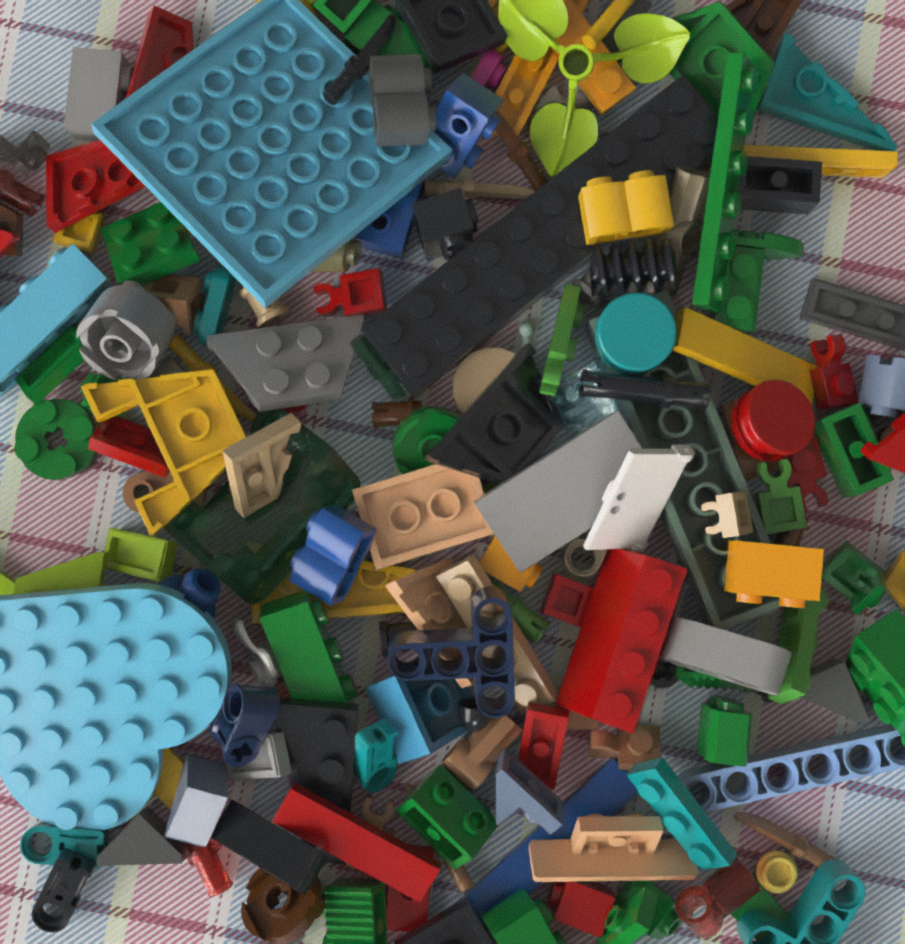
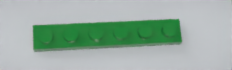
M744 52L727 53L692 304L704 312L721 313L722 301L727 300L730 290V281L726 273L728 260H732L736 247L735 236L732 234L734 218H738L741 211V195L738 192L740 176L745 175L747 169V154L744 151L746 135H750L753 127V113L750 109L751 95L757 92L759 85L758 69Z

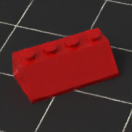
M623 549L607 550L555 703L556 705L632 734L636 732L660 654L686 581L687 568Z

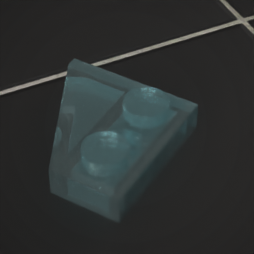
M603 359L596 360L561 377L556 396H551V401L558 408L564 423L562 430L575 428L582 432L617 409L632 433H635L622 400L588 396L580 397L579 385L597 386V383L580 381L583 369L610 373Z

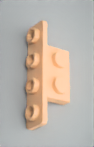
M637 813L627 816L590 814L585 817H578L570 839L531 840L528 846L532 877L535 882L695 880L698 875V868L689 859L688 854L676 838L660 839L663 834L660 816H644Z

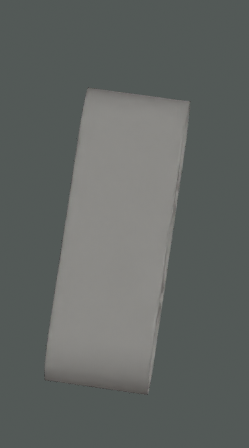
M673 617L660 658L683 668L779 696L792 653L782 647L685 618Z

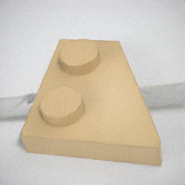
M292 413L222 451L234 507L243 518L279 498L283 485V475L288 469L292 454L286 448L291 434L299 433L301 428V422Z

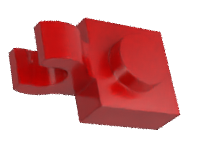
M842 334L827 336V340L812 341L811 352L818 368L809 372L818 410L858 403L850 363L841 364V359L846 350V343Z

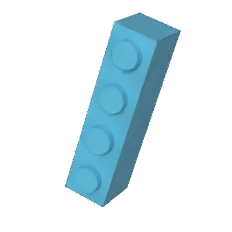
M74 244L68 248L64 247L58 250L48 262L50 266L39 276H33L25 281L19 289L20 294L9 305L4 304L0 306V398L17 383L15 381L16 377L71 324L77 325L86 316L102 292L116 286Z

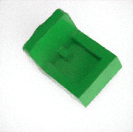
M847 540L823 562L822 578L850 600V610L856 615H859L867 607L873 608L884 597L886 592L884 570Z
M652 880L628 881L615 898L613 905L621 906L645 886L658 893V901L651 929L646 934L660 940L664 936H671L682 922L683 917L680 914L685 909V906L680 901L669 896Z

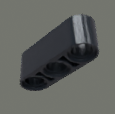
M233 799L229 801L219 817L211 835V838L305 896L328 859L322 852Z

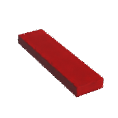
M293 782L272 820V823L418 902H421L441 870L442 862Z

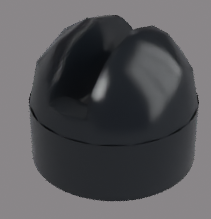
M475 697L458 701V719L464 728L479 732L489 724L491 717L481 713L477 707Z

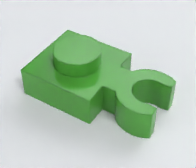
M788 459L778 461L779 473L775 477H771L768 474L766 462L757 463L756 465L757 477L766 486V491L755 493L757 510L767 535L807 528L800 486L787 487V480L791 475V464Z

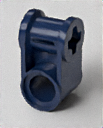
M233 684L226 690L223 704L211 722L209 729L213 739L221 743L223 758L229 766H244L253 761L259 754L261 746L280 711V697L274 687Z

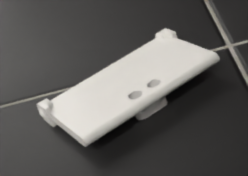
M672 445L671 449H629L615 480L608 484L602 497L604 503L583 547L586 550L629 549L635 553L644 552L648 546L647 540L687 462L693 459L695 451L687 445Z

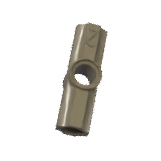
M677 166L669 192L674 226L667 233L649 236L654 242L653 247L655 251H659L663 239H668L672 250H675L677 291L688 257L693 255L700 247L703 223L700 222L707 200L710 173L687 166ZM665 281L662 291L667 290L670 296H676L677 292L672 291L669 281ZM648 282L646 290L657 294L652 282Z

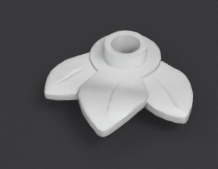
M236 618L232 627L233 634L246 646L252 655L253 660L248 662L252 674L259 684L266 681L270 687L276 685V679L281 677L282 673L273 651L268 646L263 649L261 647L258 648L247 635L243 620Z

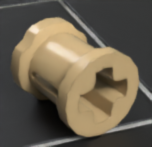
M245 287L239 292L243 300H248L258 318L256 321L258 328L270 327L291 313L288 306L281 304L279 298L264 308Z

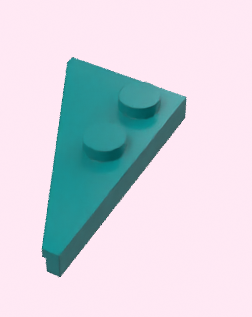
M785 33L774 60L776 65L757 110L874 151H895L897 143L891 139L889 132L879 122L875 125L857 107L860 103L837 80L829 78L825 68L817 60L812 62L794 44L796 39L792 35Z

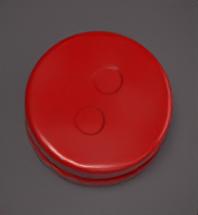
M773 379L758 384L737 399L731 413V427L736 441L747 454L763 462H777L801 451L809 444L815 430V415L808 398L800 389L789 382Z

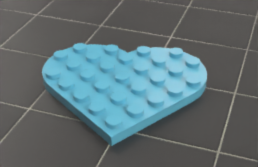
M131 583L0 596V774L12 796L33 816L63 830L83 828L103 831L123 824L145 806L156 789L162 774L164 749L191 740L205 730L214 720L223 704L226 690L231 683V656L226 639L213 617L207 611L203 613L194 604L183 598L185 594L157 584Z

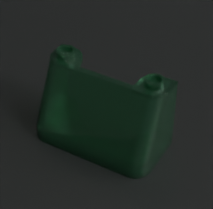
M283 409L261 411L252 422L250 435L288 415V413ZM301 424L299 433L291 434L286 449L292 454L288 469L283 475V485L278 499L243 518L235 510L228 480L204 507L192 501L163 528L217 578L249 604H258L264 601L292 571L293 568L290 566L291 559L301 546L306 545L309 533L306 527L312 514L316 510L322 509V507L335 504L347 510L355 500L352 490L359 488L361 485L359 477L336 450L303 424Z

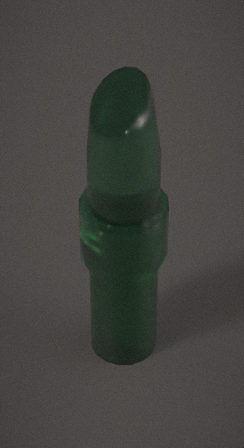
M361 334L354 338L350 345L367 365V370L375 381L378 380L393 399L405 397L406 394L401 384L365 336Z

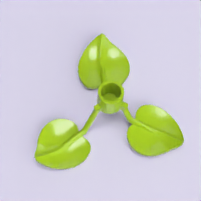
M499 0V22L508 35L505 41L512 52L524 60L538 61L546 55L551 46L560 54L559 68L569 80L567 107L560 103L547 104L536 112L530 125V140L533 149L543 163L548 175L554 177L596 144L598 137L596 116L590 110L575 109L577 84L591 76L594 70V63L622 59L623 71L631 80L641 84L657 82L667 76L674 68L690 38V32L683 25L671 18L658 14H636L622 21L615 30L614 39L620 51L591 54L590 50L581 44H572L565 48L556 41L566 32L569 22L567 8L563 0Z

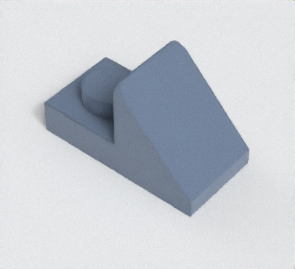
M506 748L499 753L496 770V825H500L521 807L524 815L531 823L540 825L551 835L563 825L565 802Z

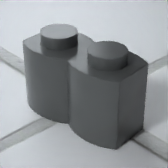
M421 54L371 56L369 86L376 146L426 145L429 131L436 130L435 106L428 105L426 94H431L432 90L431 69L423 67Z

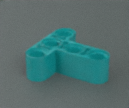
M829 859L818 867L789 913L790 916L786 923L765 911L751 909L739 918L737 923L738 935L743 944H837L862 905L866 896V888L862 880L844 861ZM847 879L846 884L841 889L833 890L837 882ZM825 915L821 923L811 925L816 917ZM768 930L767 935L763 939L753 940L758 932Z

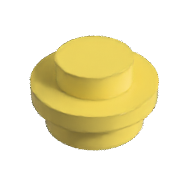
M772 850L764 853L758 859L755 874L759 884L765 890L771 893H784L790 890L796 883L798 868L793 858L787 853L780 850Z

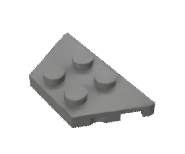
M362 314L206 335L207 348L212 354L215 352L227 367V373L233 381L243 387L247 393V398L258 412L341 400L361 329L363 328L364 317Z

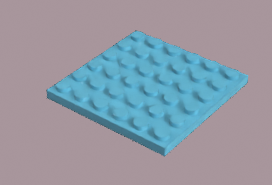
M299 0L260 1L91 123L93 133L264 308L268 307L450 159L453 151L434 131H429L426 145L376 146L369 70L361 80L357 79L355 83H352V86L348 91L346 90V93L336 105L329 104L324 99L323 92L345 68L344 63L351 55L356 57V55Z

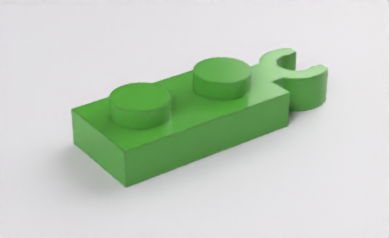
M565 283L539 393L555 397L564 361L571 363L573 361L578 338L570 337L572 327L580 329L585 305L578 303L581 291L579 286Z

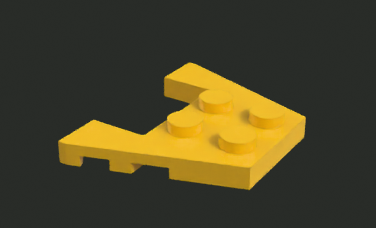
M214 369L160 375V377L137 380L134 378L123 379L112 383H89L81 386L95 419L99 423L139 405L173 476L174 482L134 500L151 536L158 534L226 470L222 451L246 438Z

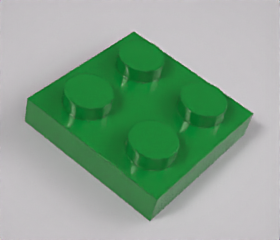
M162 202L155 203L148 208L100 228L119 285H122L125 281H134L144 286L200 261L190 231Z

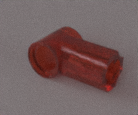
M735 858L731 866L722 868L699 887L689 886L683 889L676 898L675 911L678 917L696 936L702 938L711 937L722 928L724 918L762 889L741 861ZM707 905L706 911L701 917L692 919L693 913L698 907Z

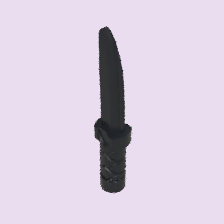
M388 15L356 57L351 55L344 63L345 68L323 92V97L329 104L336 105L346 93V90L348 91L352 86V83H355L357 79L361 80L367 74L370 57L378 56L393 32L395 26L394 15Z

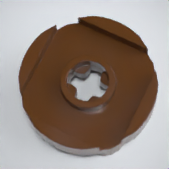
M259 868L247 884L246 889L250 893L247 897V905L242 902L241 916L246 929L253 936L270 944H289L303 935L314 919L319 918L325 909V900L321 896L322 887L318 876L316 877L305 896ZM283 892L287 895V900L282 907L275 909L280 903L278 896Z

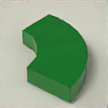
M739 229L732 230L736 246L765 250L764 260L803 257L804 243L801 240L769 232L760 234L751 231H739Z

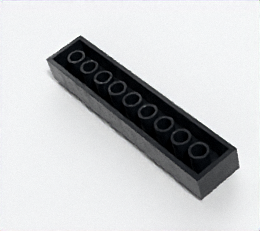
M681 75L361 329L363 337L415 400L459 365L468 355L479 349L590 260L595 244L586 245L578 198L581 188L587 186V181L607 176L612 177V182H624L629 180L628 176L632 173L651 170L654 176L666 175L669 193L677 166H687L703 170L712 163L718 116L686 77ZM612 242L600 244L602 250Z

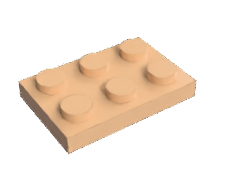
M431 465L352 490L360 519L377 528L370 547L376 570L494 535L474 504V500L484 495L480 479L444 466Z

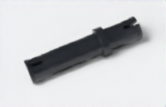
M583 369L580 376V381L597 383V386L579 385L580 397L588 396L657 403L658 408L669 409L671 405L706 410L710 402V398L693 396V393L711 394V387L708 382L677 381L670 375H662L658 379L596 372Z

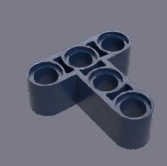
M487 586L479 589L474 594L471 601L472 628L410 630L399 632L392 637L388 646V667L392 675L399 680L422 681L473 678L476 703L482 714L491 718H499L509 713L514 706L513 622L508 597L503 590ZM489 603H497L502 606L500 614L492 618L481 615L480 611L483 606ZM490 645H499L503 648L501 655L496 658H487L481 653ZM446 647H455L461 651L460 655L454 660H444L438 655ZM403 649H412L418 656L411 662H402L396 657V654ZM492 686H498L505 690L501 696L494 699L483 695L485 690Z

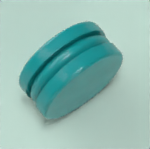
M641 292L627 293L611 301L600 315L595 327V345L600 357L612 369L629 375L643 374L655 369L670 355L675 345L677 328L672 312L660 299Z

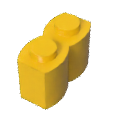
M644 170L630 174L628 176L629 180L624 182H612V177L607 176L587 181V186L581 188L578 195L586 245L609 243L627 238L648 237L669 232L674 226L666 175L654 176L653 171Z

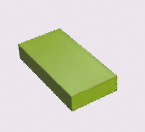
M110 527L104 552H109L106 569L161 582L172 574L178 542Z

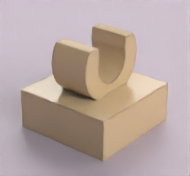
M746 491L715 495L716 501L706 502L701 506L702 511H717L720 519L717 525L706 527V533H722L723 538L753 533Z

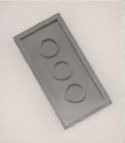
M617 409L474 500L475 506L520 573L592 528L604 503L602 501L604 492L608 484L615 480L629 449H642Z

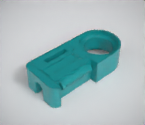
M386 718L361 729L355 735L354 776L367 793H376L383 790L392 782L397 772V757L393 753L394 737L399 735V733Z
M41 822L23 834L20 841V850L24 858L31 863L54 865L60 852L64 848H69L95 860V868H98L100 866H97V857L108 846L109 829L103 831L83 828L63 830L57 826ZM44 832L50 836L52 849L49 853L40 854L33 849L31 839L34 833Z

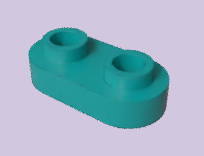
M220 264L217 265L215 271L209 270L207 272L203 287V293L207 295L204 310L199 309L197 311L193 325V333L199 334V343L207 345L206 335L223 333L236 283V278Z

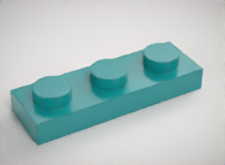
M661 757L634 764L627 773V777L637 788L639 795L661 817L664 827L676 838L688 854L689 859L700 870L731 866L737 856L736 851L665 759Z

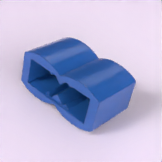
M336 504L316 510L307 523L306 530L309 533L306 545L301 546L291 559L290 566L293 569L290 581L330 606L344 601L355 582L360 564L371 547L377 528Z

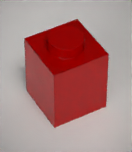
M595 881L553 882L547 904L552 906L553 920L601 938L605 929V920L613 907L616 897L611 887Z

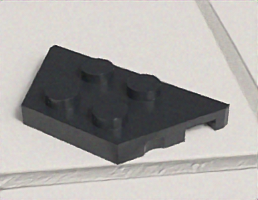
M529 342L515 354L426 454L424 458L428 462L501 484L532 464L564 427V423L558 408L551 401V396L539 393L542 378L533 359V355L536 352Z

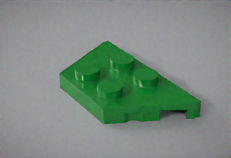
M717 2L672 17L671 19L683 25L690 32V38L682 50L676 65L669 74L675 80L684 75L714 113L719 116L727 53L744 52L759 72L758 89L756 93H752L750 103L754 119L776 62L723 2Z

